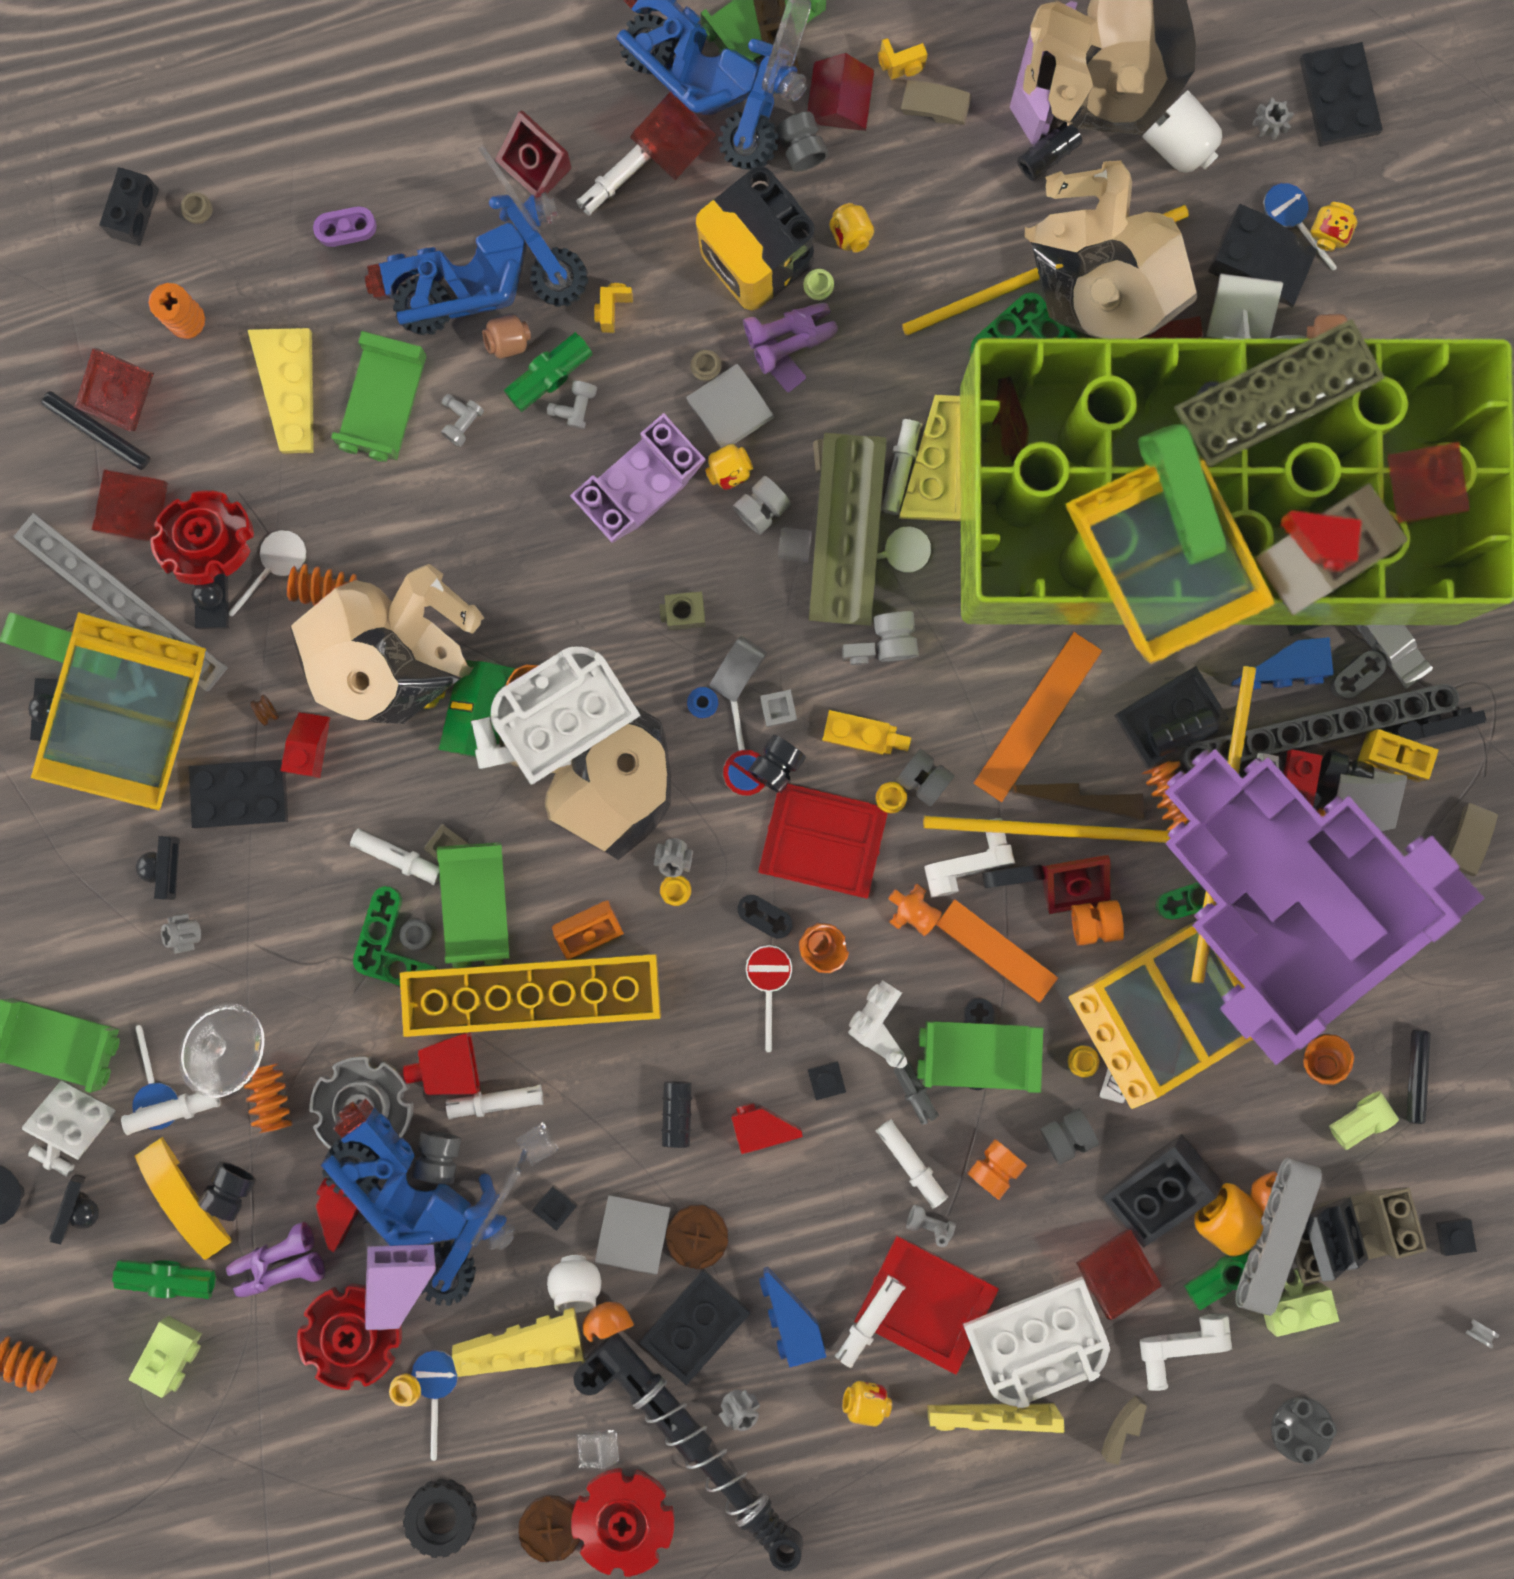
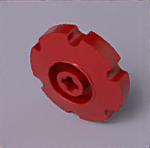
M197 491L191 493V498L185 502L176 499L160 513L154 523L159 533L151 537L150 543L155 559L167 574L173 572L178 581L185 584L204 585L213 583L215 576L223 573L229 576L238 570L251 552L246 541L254 537V530L249 516L238 501L231 503L227 495L222 492Z
M351 1283L346 1287L345 1293H340L336 1287L326 1290L305 1310L304 1316L307 1317L309 1324L302 1325L298 1329L297 1345L303 1364L305 1366L309 1364L315 1365L317 1368L315 1379L331 1388L350 1390L355 1380L360 1381L364 1387L369 1386L379 1380L396 1360L390 1350L391 1348H398L401 1344L402 1326L399 1329L366 1330V1285ZM354 1333L355 1337L349 1341L345 1339L346 1334Z
M622 1468L610 1469L595 1476L587 1485L590 1495L587 1497L578 1496L572 1513V1536L574 1539L579 1538L584 1542L581 1546L580 1555L594 1569L610 1575L615 1568L622 1569L625 1577L646 1572L659 1562L660 1555L657 1549H668L673 1538L675 1514L672 1505L666 1506L662 1502L666 1497L665 1488L658 1480L641 1470H636L635 1474L631 1477L625 1476ZM620 1517L626 1518V1527L620 1526Z

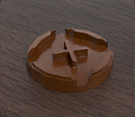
M689 1205L680 1209L671 1218L666 1229V1246L673 1259L684 1267L705 1269L712 1266L724 1255L728 1245V1228L724 1218L715 1209L706 1205Z
M546 1495L536 1498L525 1508L519 1520L518 1533L521 1546L530 1557L539 1562H558L565 1560L575 1551L580 1539H574L572 1536L571 1519L574 1505L561 1496Z

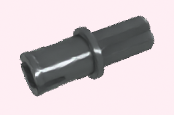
M907 1062L903 1068L895 1067L894 1073L906 1093L904 1098L906 1101H910L921 1125L927 1124L928 1119L930 1121L936 1119L939 1114L926 1093L928 1088L922 1086L911 1063Z

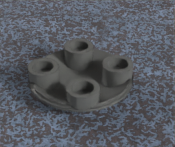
M1296 1397L1284 1402L1275 1412L1271 1423V1436L1278 1451L1289 1460L1306 1465L1313 1464L1328 1451L1337 1433L1336 1425L1328 1410L1318 1401L1307 1397Z

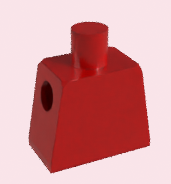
M466 1032L418 1050L419 1063L403 1066L405 1083L411 1084L423 1081L424 1091L427 1095L475 1094L481 1091L471 1032Z

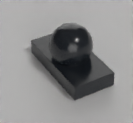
M221 573L215 576L213 583L194 585L191 596L195 604L196 629L229 628L228 576Z
M35 678L33 699L30 700L28 705L29 715L32 718L30 740L41 741L58 679ZM68 680L64 689L65 692H69L70 681ZM61 700L49 742L65 743L68 702Z
M158 836L157 853L147 852L137 860L135 867L138 876L145 882H155L154 899L175 900L180 844L178 837Z
M75 1174L69 1180L49 1238L51 1243L61 1245L70 1224L77 1229H86L93 1226L98 1220V1205L89 1198H79L86 1177Z

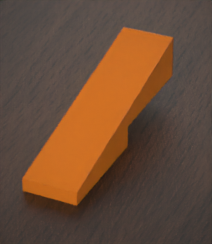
M955 899L936 923L938 928L1039 1004L1058 980V977Z

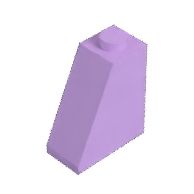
M434 1245L368 1247L365 1297L366 1330L399 1329L435 1272Z

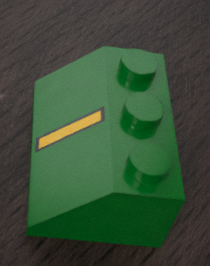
M465 660L470 668H474L469 675L462 677L453 685L438 750L476 758L475 750L478 748L471 721L491 717V706L494 698L506 686L507 680L515 668L482 661ZM492 724L496 744H500V747H503L504 742Z

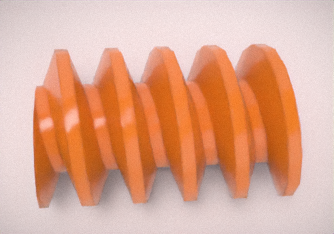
M165 283L156 287L150 294L148 302L150 311L175 336L182 339H190L196 337L202 331L205 325L204 311L183 287L174 283Z
M307 564L302 565L300 572L297 571L296 566H293L287 582L288 600L295 602L300 599V602L303 604H308L312 601V604L315 606L335 588L357 580V575L352 574L347 582L345 581V573L342 571L339 572L336 579H333L332 569H328L324 577H322L320 567L318 566L314 568L312 574H309Z
M1167 761L1141 773L1142 775L1152 774L1146 785H1157L1158 787L1151 796L1163 798L1156 807L1157 809H1168L1162 816V820H1173V823L1167 828L1168 831L1175 828L1181 822L1184 824L1190 822L1165 793L1170 788L1167 782L1179 773H1175V770L1181 765L1180 761Z
M279 1063L249 1069L241 1073L242 1077L252 1078V1081L244 1085V1089L254 1091V1094L246 1098V1102L256 1103L257 1105L249 1110L248 1113L259 1116L257 1120L251 1123V1127L261 1128L259 1133L293 1125L291 1120L282 1119V1117L290 1113V1108L280 1107L282 1103L288 1100V1096L277 1093L286 1087L285 1083L275 1082L277 1078L283 1075L282 1070L273 1069Z
M6 1336L0 1343V1377L3 1375V1380L7 1383L15 1380V1386L19 1388L27 1385V1391L30 1393H34L38 1389L42 1390L52 1376L58 1357L53 1356L46 1363L44 1362L45 1351L42 1350L34 1358L33 1346H30L23 1353L21 1352L23 1342L18 1341L11 1348L9 1347L11 1337Z

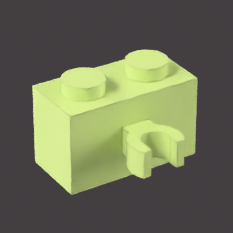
M1298 1268L1294 1269L1296 1276L1294 1282L1287 1283L1286 1281L1284 1286L1286 1291L1282 1292L1273 1315L1268 1316L1264 1314L1267 1329L1276 1337L1339 1322L1332 1290L1321 1282L1303 1287L1304 1284L1301 1283Z
M167 1316L158 1323L128 1380L161 1398L171 1390L176 1392L185 1377V1374L182 1373L187 1362L191 1363L201 1347L197 1342L202 1333Z

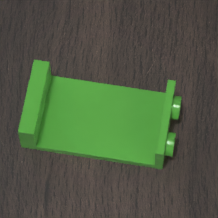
M733 0L712 16L706 9L701 12V24L707 33L706 40L709 43L713 41L720 49L718 50L719 55H721L724 49H730L739 52L752 61H756L763 56L752 52L748 47L751 39L761 40L753 0ZM785 0L792 34L826 10V0Z
M361 331L358 343L363 349L340 433L333 432L331 438L339 445V450L356 455L358 451L369 453L368 457L376 461L387 462V459L397 461L427 355L421 346Z
M501 842L438 846L437 857L441 886L445 964L452 963L454 968L472 966V961H484L485 965L502 964L503 959H509Z
M13 998L0 1000V1063H6L86 1086L84 1091L90 1093L101 1090L107 1084L111 1073L110 1068H108L110 1058L116 1054L120 1039L117 1038L119 1029Z
M925 1021V1028L919 1029V1047H924V1060H918L917 1078L923 1079L924 1087L935 1085L1017 1089L1041 1093L1042 1027Z

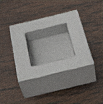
M875 642L843 644V661L850 660V665L869 664V659H874L876 655Z
M791 689L760 696L766 728L797 721Z

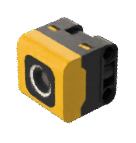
M756 166L697 214L696 226L703 259L745 309L757 310L809 270L813 264L814 224L800 207L794 196L785 189L767 167ZM757 181H764L768 184V187L764 184H757L754 187L752 185Z

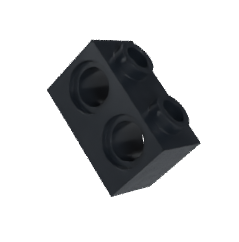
M118 167L99 226L111 238L140 246L159 188L149 176Z

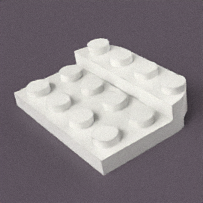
M585 647L566 648L507 686H504L497 693L491 706V721L495 731H497L531 785L640 716L606 660L598 652Z
M1082 1277L963 1324L991 1394L1002 1403L1017 1406V1408L1030 1406L1029 1402L1088 1379L1089 1382L1095 1380L1100 1376L1099 1373L1104 1368L1108 1352H1110L1108 1339Z

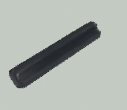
M1412 1030L1406 1116L1407 1122L1411 1124H1425L1431 1040V1034L1426 1030Z

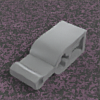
M1355 625L1373 651H1377L1384 656L1386 665L1390 666L1405 689L1433 670L1430 663L1425 660L1417 649V643L1405 625Z

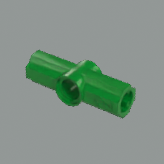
M575 332L551 352L545 351L537 356L529 364L528 370L507 386L504 392L520 412H523L546 392L552 393L560 388L567 381L568 374L589 359L593 353L582 337Z
M1250 1250L1238 1256L1221 1257L1215 1266L1183 1285L1199 1311L1229 1292L1237 1290ZM1231 1266H1238L1237 1277L1227 1280V1269Z
M120 1259L117 1261L113 1271L112 1282L114 1289L148 1292L149 1296L156 1298L185 1296L209 1299L215 1288L216 1276L215 1270L185 1267L176 1261L157 1260L150 1263Z

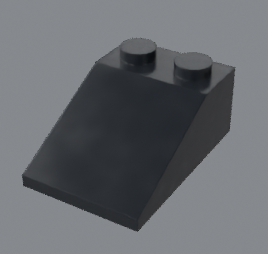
M1239 204L1230 217L1208 272L1219 277L1220 274L1283 282L1279 302L1293 307L1317 253V249L1270 216Z
M1180 1134L1155 1152L1102 1198L1144 1248L1215 1200L1222 1188L1223 1182L1183 1134Z

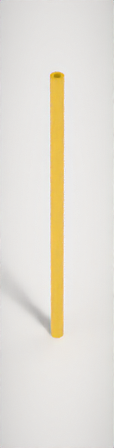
M1182 205L1162 215L1173 218L1174 222L1188 217L1189 213L1187 207ZM1056 264L1055 267H1056L1057 269H1059V268H1062L1063 265H1062V264ZM1037 267L906 322L902 324L903 331L908 336L1040 280Z
M1243 666L1228 756V763L1238 775L1256 668ZM1206 891L1203 907L1209 903L1216 906V901ZM1200 934L1198 936L1191 981L1204 983L1210 946Z
M924 816L923 828L1158 843H1166L1171 839L1167 835L1170 832L1168 830Z

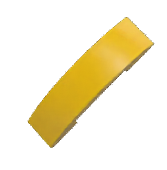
M163 1137L135 1155L138 1166L158 1203L184 1239L204 1260H207L232 1242V1239L218 1218L215 1216L211 1217L209 1213L198 1205L199 1197L177 1165L180 1162Z

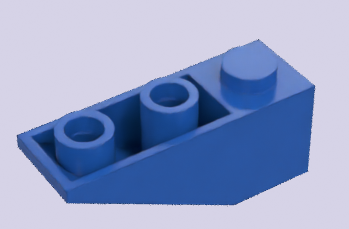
M1330 637L1297 640L1255 666L1256 673L1253 690L1261 689V684L1273 683V688L1293 686L1292 681L1304 680V685L1306 686L1323 684L1324 678L1333 675ZM1242 675L1231 682L1232 686H1240Z
M765 1267L764 1277L759 1278L763 1296H770L773 1308L768 1309L772 1328L778 1327L781 1339L776 1341L781 1360L787 1358L789 1368L826 1358L824 1342L815 1316L769 1267Z

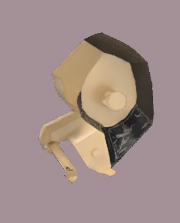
M1091 0L1087 8L1088 16L1059 1L1041 5L1037 9L1031 24L1033 51L1031 64L1027 65L1025 69L1023 89L1028 95L1036 89L1042 52L1047 50L1056 57V67L1048 100L1052 107V114L1056 118L1067 122V127L1141 135L1176 100L1195 71L1196 42L1187 0Z
M1122 161L1103 162L1102 169L1067 175L1060 171L1045 177L1047 180V197L1057 199L1096 196L1100 200L1095 210L1051 214L1034 227H1025V238L1032 245L1050 318L1064 326L1099 339H1143L1163 327L1197 300V292L1183 237L1173 218L1154 212H1145L1129 217L1132 179ZM1056 264L1063 265V267L1057 269L1055 266Z
M427 564L407 574L393 601L373 584L355 580L331 591L292 624L290 630L300 666L315 702L339 714L361 721L404 724L455 682L469 675L474 668H470L462 656L460 646L434 623L423 617L424 607L432 606L461 629L472 634L480 626L481 620L485 618L475 605L469 606L441 581L443 573L432 565Z
M636 705L634 706L640 714L638 718L573 758L571 765L559 767L551 772L555 773V776L546 792L545 798L547 819L552 820L600 848L617 860L621 859L646 839L658 826L671 806V769L666 735L661 720ZM516 761L510 762L513 766L519 767Z

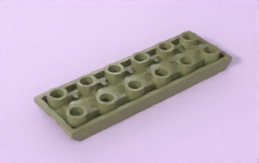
M1350 319L1177 405L1175 409L1181 421L1189 430L1195 447L1208 468L1383 380L1384 376L1353 319Z
M824 433L809 621L871 626L886 454L885 437Z

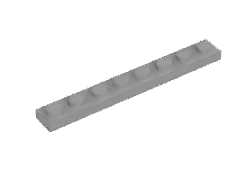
M32 513L13 536L121 624L202 647L38 515ZM207 650L205 651L198 685L209 692L228 667Z

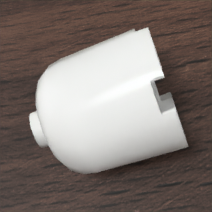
M1187 90L1166 111L1170 117L1167 119L1163 115L1142 136L1176 170L1185 173L1192 172L1199 166H1202L1205 170L1219 156L1215 151L1222 140V130L1218 123Z

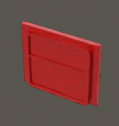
M788 784L781 794L777 793L770 824L767 827L768 833L758 873L868 899L888 813L882 811L875 804Z
M896 1235L877 1275L874 1277V1281L854 1322L858 1323L888 1275L894 1277L906 1288L901 1292L875 1333L957 1375L971 1347L963 1324L986 1315L999 1288L913 1242Z

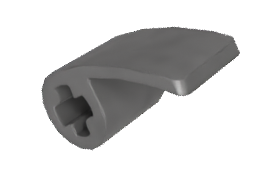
M740 636L727 654L709 686L729 700L736 702L750 677L754 675L761 665L767 652L745 637Z

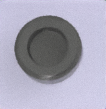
M409 920L400 930V941L409 950H423L432 941V929L423 920Z

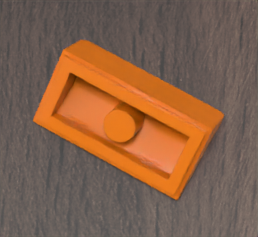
M608 900L552 926L554 937L566 960L575 958L624 935Z

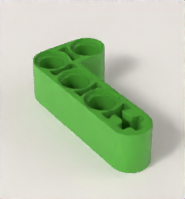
M1171 425L1140 437L1139 448L1142 457L1148 466L1156 467L1183 552L1189 563L1193 565L1226 552L1224 535L1191 434L1185 425Z
M9 612L0 636V642L63 663L72 632ZM77 646L71 666L115 680L122 658Z

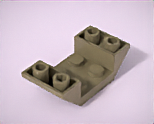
M1370 483L1321 514L1362 520L1358 561L1349 567H1345V571H1327L1323 569V564L1312 563L1290 535L1255 558V561L1292 616L1408 541Z
M1409 1187L1369 1190L1345 1196L1351 1197L1368 1260L1385 1255L1399 1259L1427 1251ZM1342 1198L1313 1205L1310 1214ZM1306 1226L1295 1255L1302 1284L1322 1279Z

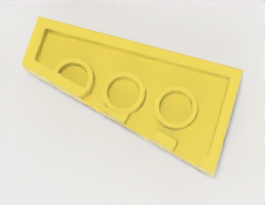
M309 328L248 330L279 450L283 454L313 453L312 331Z
M934 396L899 519L961 521L960 396Z
M575 1308L566 1309L562 1316L553 1319L549 1315L536 1319V1324L520 1328L518 1324L509 1327L504 1334L496 1337L490 1333L452 1345V1358L457 1376H472L583 1361L584 1349Z
M1033 1403L1025 1408H1017V1406L1007 1404L927 1405L930 1426H935L937 1430L949 1431L955 1429V1427L971 1430L998 1429L1064 1433V1419L1055 1403Z

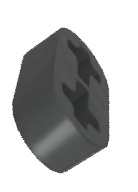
M1367 651L1357 656L1332 678L1330 688L1333 695L1341 700H1348L1359 695L1384 673L1386 669L1384 656L1377 651ZM1364 659L1367 661L1375 660L1376 664L1373 666L1375 672L1373 670L1364 674L1360 672L1367 664ZM1354 676L1357 680L1350 685L1352 692L1349 690L1343 692L1340 689L1343 685L1341 678L1345 681Z

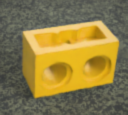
M1377 729L1366 733L1358 760L1371 764L1376 769L1391 774L1405 775L1411 781L1421 782L1430 779L1439 750Z

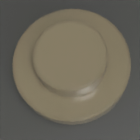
M190 193L183 198L181 213L188 222L201 224L206 222L212 214V203L204 194Z
M710 350L697 352L692 357L690 364L692 374L701 381L713 380L721 371L719 356Z

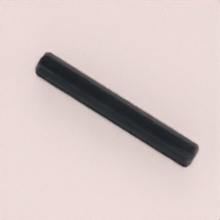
M48 391L42 398L41 404L139 470L145 469L149 463L150 457L52 391Z

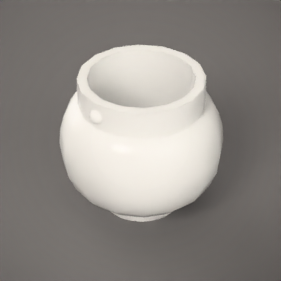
M569 1255L563 1257L561 1262L551 1269L548 1275L547 1287L550 1297L554 1300L556 1311L564 1313V1310L574 1307L575 1313H583L596 1307V1298L601 1291L602 1281L598 1268L593 1263L586 1261V1257Z

